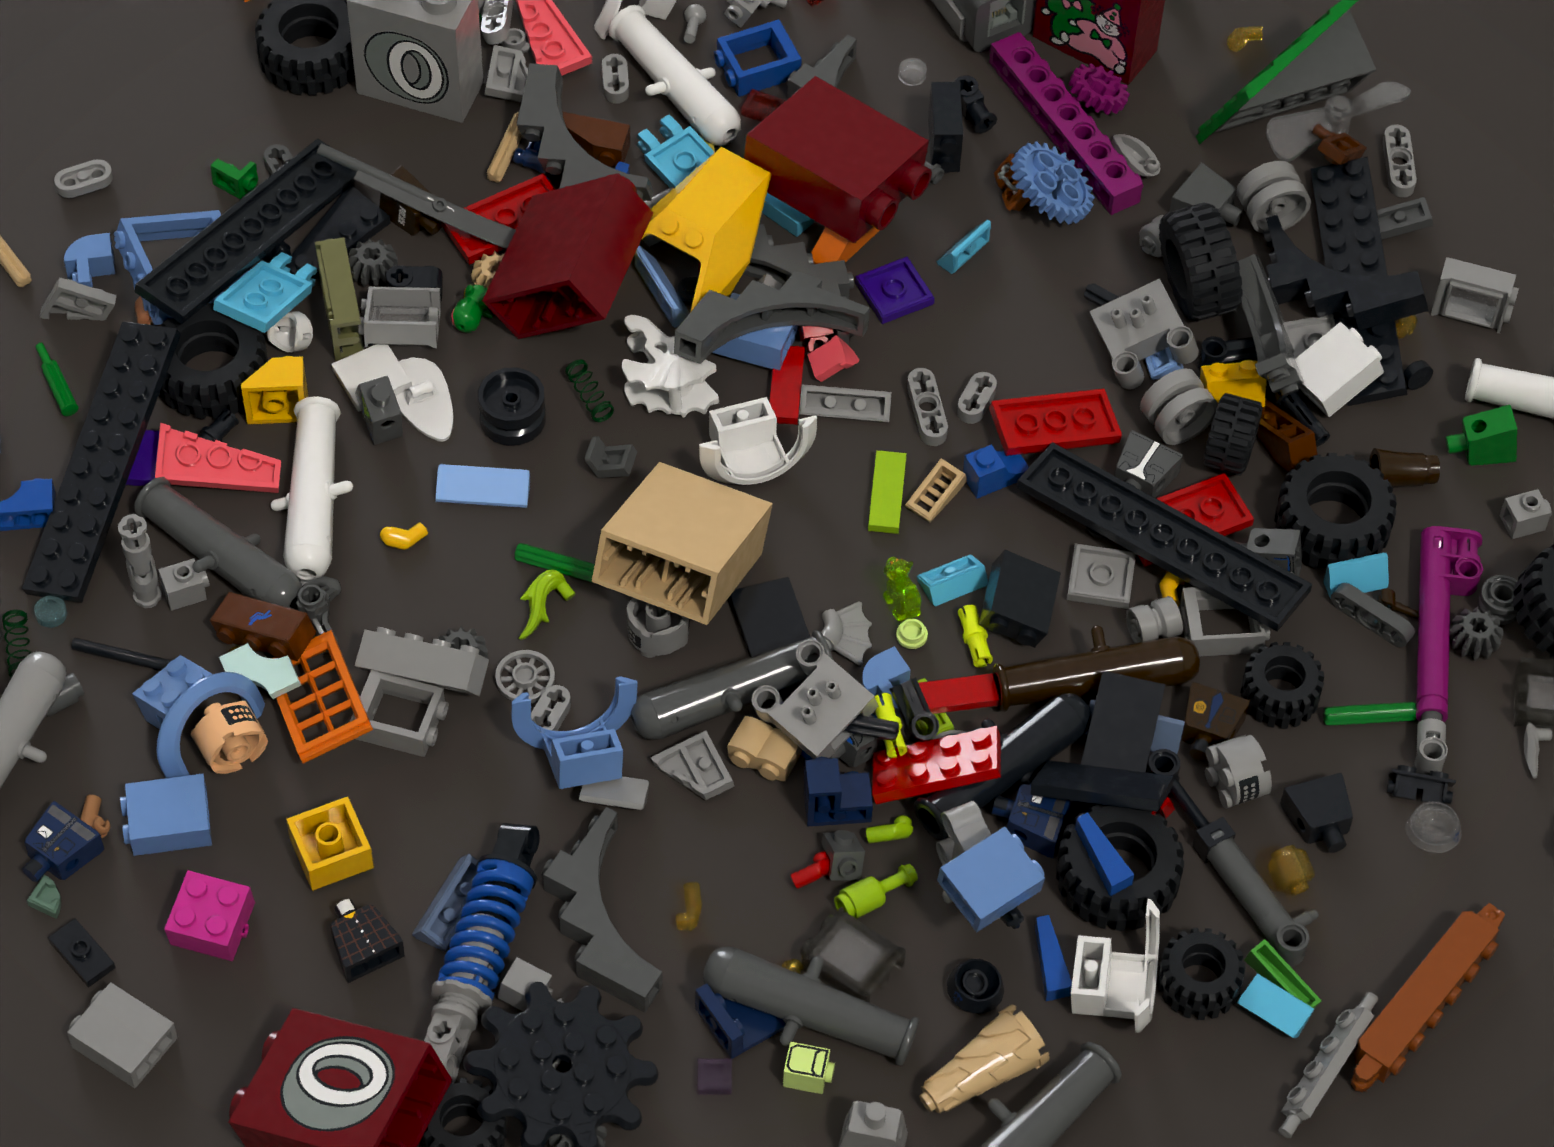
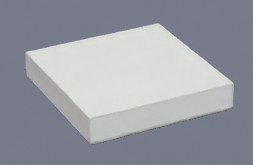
M388 344L373 345L331 364L334 374L358 412L361 409L355 392L361 383L388 376L395 395L412 387L411 380Z

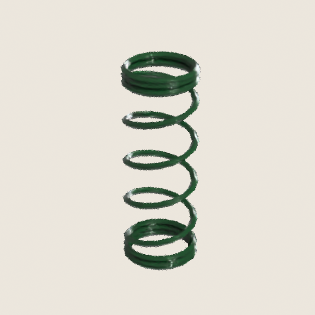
M575 360L566 367L565 374L571 382L575 383L574 389L580 393V399L586 403V409L591 412L592 419L595 422H603L609 419L614 412V407L610 404V401L601 402L593 410L588 408V403L600 400L604 396V391L595 392L589 397L588 401L582 398V393H588L597 388L598 381L588 383L582 391L576 388V383L589 380L593 373L587 371L588 364L585 360ZM584 364L582 370H580L578 373L571 374L573 368H575L577 365ZM584 374H591L587 379L577 382ZM597 383L594 388L584 391L588 385ZM603 393L600 398L590 401L594 395ZM608 407L611 408L605 416L595 417L596 413L602 412Z
M17 609L7 611L2 616L3 628L6 631L4 639L8 643L6 653L10 655L7 659V664L9 665L8 674L11 678L13 676L11 671L13 669L16 670L21 661L11 665L9 662L10 657L23 659L26 656L17 657L13 655L22 651H27L29 654L32 653L26 649L15 651L12 654L8 652L9 645L22 647L30 643V639L24 637L16 638L10 642L7 640L8 633L21 635L29 630L28 627L22 626L28 620L27 613ZM14 616L24 617V619L19 622L7 621L8 619ZM5 625H6V626H9V627H12V628L9 629V630H7L6 627H5ZM15 628H26L25 632H10L12 629ZM16 640H28L26 644H12Z

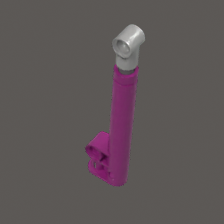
M1431 526L1421 532L1416 719L1419 723L1417 724V755L1414 761V767L1417 768L1419 774L1429 775L1430 771L1441 772L1448 753L1446 724L1444 722L1448 719L1450 595L1470 596L1477 590L1483 571L1478 548L1482 545L1483 539L1482 535L1475 530Z

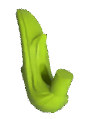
M551 569L541 573L520 598V600H528L530 614L528 623L518 639L523 640L530 636L537 629L541 621L549 622L545 603L547 595L552 590L557 589L565 601H568L576 594L566 582L563 574L557 570Z

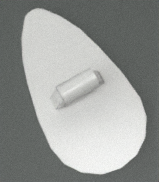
M413 357L399 361L412 382V387H409V390L395 395L401 414L412 426L427 437L439 442L448 440L453 429L454 415L448 386L442 371L435 363L424 358Z

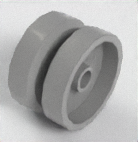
M1272 161L1254 168L1242 178L1237 186L1236 194L1246 211L1254 230L1260 233H1264V230L1269 229L1266 217L1277 215L1283 230H1286L1304 218L1310 209L1311 199L1301 183L1294 166L1286 161Z
M1187 368L1175 370L1160 378L1146 391L1140 402V410L1149 422L1155 425V430L1164 442L1170 445L1184 443L1204 431L1213 421L1218 406L1217 401L1208 389L1204 388V384L1195 372Z

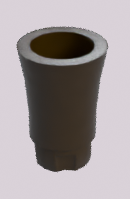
M1373 448L1369 458L1370 467L1381 471L1384 474L1383 480L1387 479L1392 487L1423 486L1424 484L1438 483L1440 461L1436 455L1396 452Z

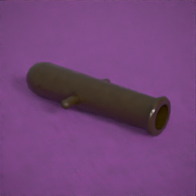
M1095 625L1091 629L1094 648L1089 652L1006 667L995 663L992 673L1000 699L998 707L1006 712L1009 706L1046 702L1052 697L1063 693H1075L1079 697L1095 696L1098 693L1103 671L1165 684V686L1182 685L1197 676L1200 668L1199 652L1191 640L1174 636L1110 648V646H1106L1103 628Z

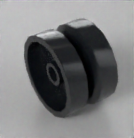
M518 367L503 368L492 372L482 381L478 389L480 426L486 436L496 443L514 446L528 443L541 434L546 424L544 387L537 376L528 370Z

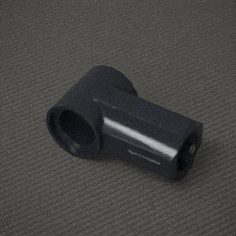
M1216 336L1206 338L1201 345L1197 361L1198 369L1201 371V366L1214 363L1229 364L1240 363L1244 360L1258 361L1253 337L1228 341Z
M913 678L889 689L903 720L904 733L908 740L916 743L928 741L935 737L939 731V721L931 713L917 679ZM918 719L924 721L927 725L928 730L925 736L919 734L916 730L915 725Z

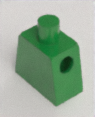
M1511 405L1464 417L1462 419V433L1445 436L1448 454L1465 451L1467 462L1471 466L1516 462L1517 426Z

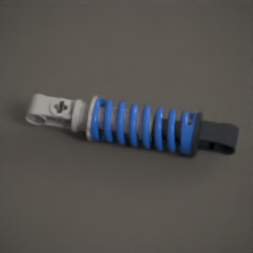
M503 823L499 828L492 854L483 855L477 860V874L473 877L472 889L467 893L466 904L462 907L461 919L456 924V934L450 940V950L445 954V965L440 968L438 979L431 988V995L438 1003L432 1009V1021L424 1041L432 1045L452 1078L453 1083L457 1079L459 1066L466 1051L471 1032L477 1027V1016H482L483 1012L492 1005L494 993L491 990L498 987L499 977L497 974L504 970L505 963L503 959L510 953L508 944L514 941L516 935L514 928L518 927L521 921L519 913L525 910L528 896L537 882V876L530 868L540 841L539 830L534 825Z

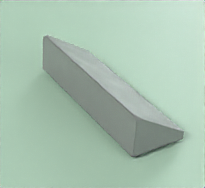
M802 384L799 415L889 422L892 392Z

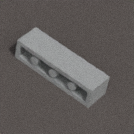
M378 627L376 632L364 630L355 662L356 667L369 673L371 670L447 690L480 696L489 659L479 655L480 649L461 645L459 650L451 648L452 643L439 639H433L431 644L423 642L424 637L411 633H405L404 638L395 636L396 631L383 627Z

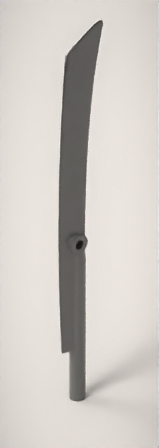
M323 143L320 144L316 154L357 172L354 177L355 180L424 214L499 247L507 249L516 229L480 216L441 197H437Z

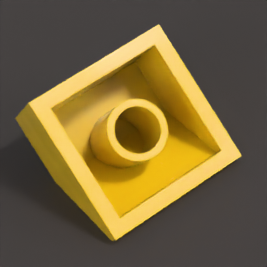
M303 356L271 358L241 383L247 424L297 422L293 411L298 401L308 397Z

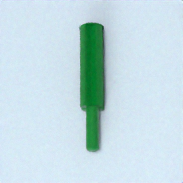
M38 343L35 348L43 362L41 366L42 372L63 416L74 415L78 411L79 406L68 387L57 361L51 360L44 343Z

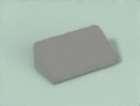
M622 776L621 779L582 785L579 800L642 810L647 804L649 781Z

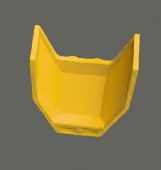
M720 147L651 208L654 213L642 237L643 239L648 235L655 236L700 261L701 268L691 311L709 290L729 297L751 260L771 178L770 172L723 147Z

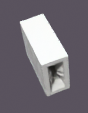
M1340 322L1295 359L1304 383L1297 386L1321 411L1330 417L1384 373L1380 363L1382 356L1374 346L1370 345L1367 347L1363 343L1361 335L1353 327L1348 329Z

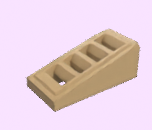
M941 458L907 501L905 507L931 523L967 482L966 474ZM944 476L951 481V484H946L940 478ZM936 484L944 489V493L942 494L934 489L933 485ZM929 492L930 494L938 498L937 502H934L933 500L925 496V494ZM921 500L932 508L928 512L917 505V503Z

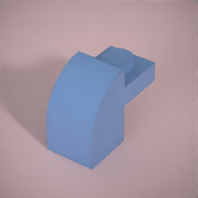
M110 233L84 236L74 241L68 247L64 256L68 280L72 279L79 284L93 288L92 277L115 274L114 253Z
M894 646L875 655L867 662L863 670L862 686L874 696L879 695L881 704L884 705L881 693L891 694L890 688L910 680L911 669ZM892 697L896 716L900 717L901 721H903Z

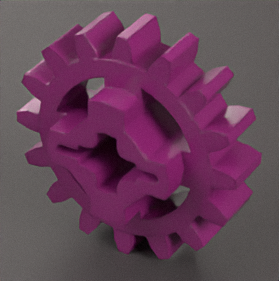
M1092 63L1088 67L1084 64H1081L1079 68L1076 67L1068 83L1072 87L1070 92L1078 95L1077 101L1086 102L1085 107L1092 106L1095 112L1104 111L1106 115H1109L1111 111L1115 114H1118L1119 110L1122 111L1130 96V93L1126 91L1128 86L1120 83L1121 77L1113 76V71L1106 72L1103 66L1095 67Z

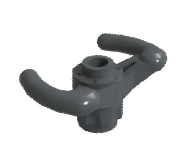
M322 576L313 580L300 579L304 587L297 593V610L308 614L318 636L332 630L329 625L330 601L340 594V582L328 576ZM327 650L319 655L329 653V651Z

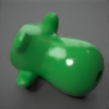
M472 284L466 287L464 298L459 300L451 314L452 323L456 329L464 333L473 332L479 327L482 315L487 318L493 317L492 311L482 301L488 290L487 288Z

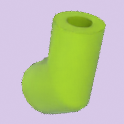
M903 815L898 816L894 820V824L867 827L866 836L868 843L908 838L913 832L912 820L908 816Z

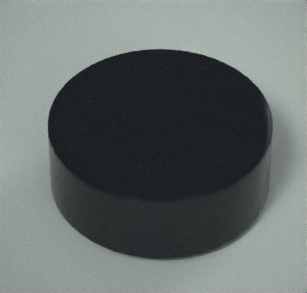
M1424 360L1413 362L1404 371L1406 385L1411 390H1416L1426 385L1433 375V369Z

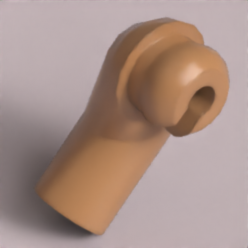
M87 795L80 819L98 831L101 838L108 834L111 825L108 819L104 821L103 817L98 815L102 799L96 795Z

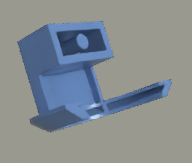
M179 655L132 693L145 720L160 729L156 750L158 763L165 778L190 775L181 757L180 738L188 717L205 699L223 692L236 693L242 701L247 702L257 719L262 715L265 702L258 688L249 678L235 672L212 674Z
M615 677V693L609 708L592 723L570 731H552L537 725L531 718V699H529L528 692L521 693L511 702L513 728L524 742L536 748L544 749L559 789L621 779L623 749L616 730L631 715L632 707L637 700L638 683L636 680L626 677Z

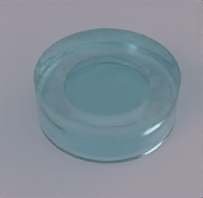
M45 596L35 604L34 613L36 620L44 627H57L67 618L66 605L61 598Z

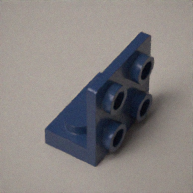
M708 984L696 989L695 1009L731 1059L779 1033L785 1026L783 1019L724 999L720 993H714Z

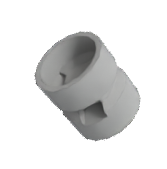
M1170 596L1152 601L1150 607L1148 605H1138L1126 611V621L1134 643L1158 640L1159 637L1161 639L1175 637L1183 632V622L1179 608Z

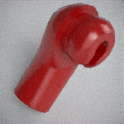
M825 851L819 852L814 856L813 864L791 874L792 881L797 889L815 882L829 873L830 859Z

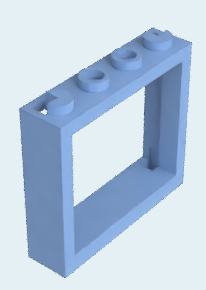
M220 211L120 218L117 231L114 232L115 248L119 249L123 257L124 267L131 274L134 289L136 283L153 270L140 241L195 237L221 216ZM221 292L220 294H218V295H217L214 299H212L209 303H214V300H215L219 295H221L223 292ZM142 298L144 310L148 311L154 325H161L168 318L170 320L173 319Z

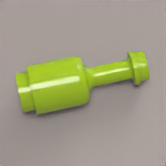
M906 864L898 867V873L882 881H878L872 876L866 877L840 890L839 895L834 897L835 907L844 920L850 918L856 920L883 906L886 901L885 894L903 884L907 887L912 886L914 882L918 881L917 873L911 864Z

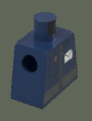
M1023 784L1019 788L1015 801L997 796L992 814L1009 819L1007 830L1011 835L1016 834L1022 841L1023 846L1053 859L1070 810L1071 800L1033 796L1031 794V785Z
M53 801L25 839L24 843L31 860L22 870L34 882H37L47 871L58 879L65 880L104 851L101 835L60 804Z

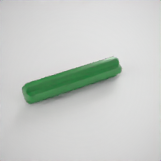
M519 543L516 547L515 559L517 561L548 570H557L562 574L592 582L595 566L593 563L524 543Z
M1403 702L1325 707L1323 718L1325 725L1328 726L1416 720V703Z

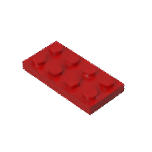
M544 173L471 204L464 209L517 229L532 196L555 189ZM443 223L442 227L469 265L475 263L476 260H481L483 254L490 256L494 251L497 253L504 250L502 247Z
M1105 388L991 401L989 407L1006 456L1043 452L1052 442L1064 449L1120 443L1122 433Z
M1225 473L1156 498L1223 536L1253 526L1254 517ZM1138 555L1144 567L1153 564Z
M997 726L979 728L970 732L906 745L907 752L903 756H900L898 748H895L897 758L888 757L886 749L873 753L872 796L876 804L1001 778L1000 733Z

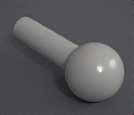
M699 4L688 6L684 12V18L687 22L684 40L687 43L695 41L698 26L706 20V11Z

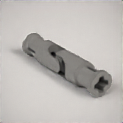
M130 514L123 517L118 523V532L123 537L121 545L126 557V568L130 585L134 590L133 599L135 603L143 608H151L158 604L162 596L161 590L157 586L158 575L155 561L151 554L150 537L146 533L147 523L143 517ZM130 523H133L134 530H131Z

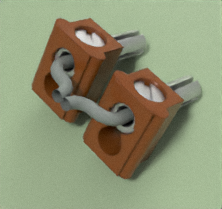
M1011 153L995 170L994 176L1001 189L1007 188L1002 193L1006 208L1009 211H1020L1030 199L1022 197L1023 189L1016 188L1019 181L1011 177L1015 173L1010 169L1013 165L1011 160L1015 156Z

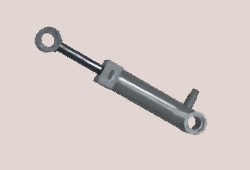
M1168 749L1154 751L1149 757L1146 773L1174 776L1173 788L1170 792L1198 829L1196 830L1192 846L1205 864L1208 862L1212 864L1270 945L1289 966L1292 967L1301 963L1309 943V933L1305 926L1311 924L1312 921L1319 917L1317 910L1305 911L1291 918L1234 841L1236 833L1224 817L1209 823L1179 783L1180 759L1178 755ZM1158 769H1164L1167 772H1160ZM1285 942H1292L1296 947L1288 946Z

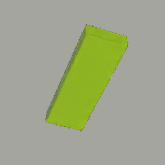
M876 450L868 531L899 534L907 453Z

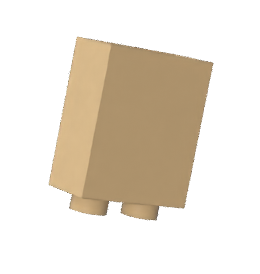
M659 462L602 528L592 582L708 625L762 555L773 503Z

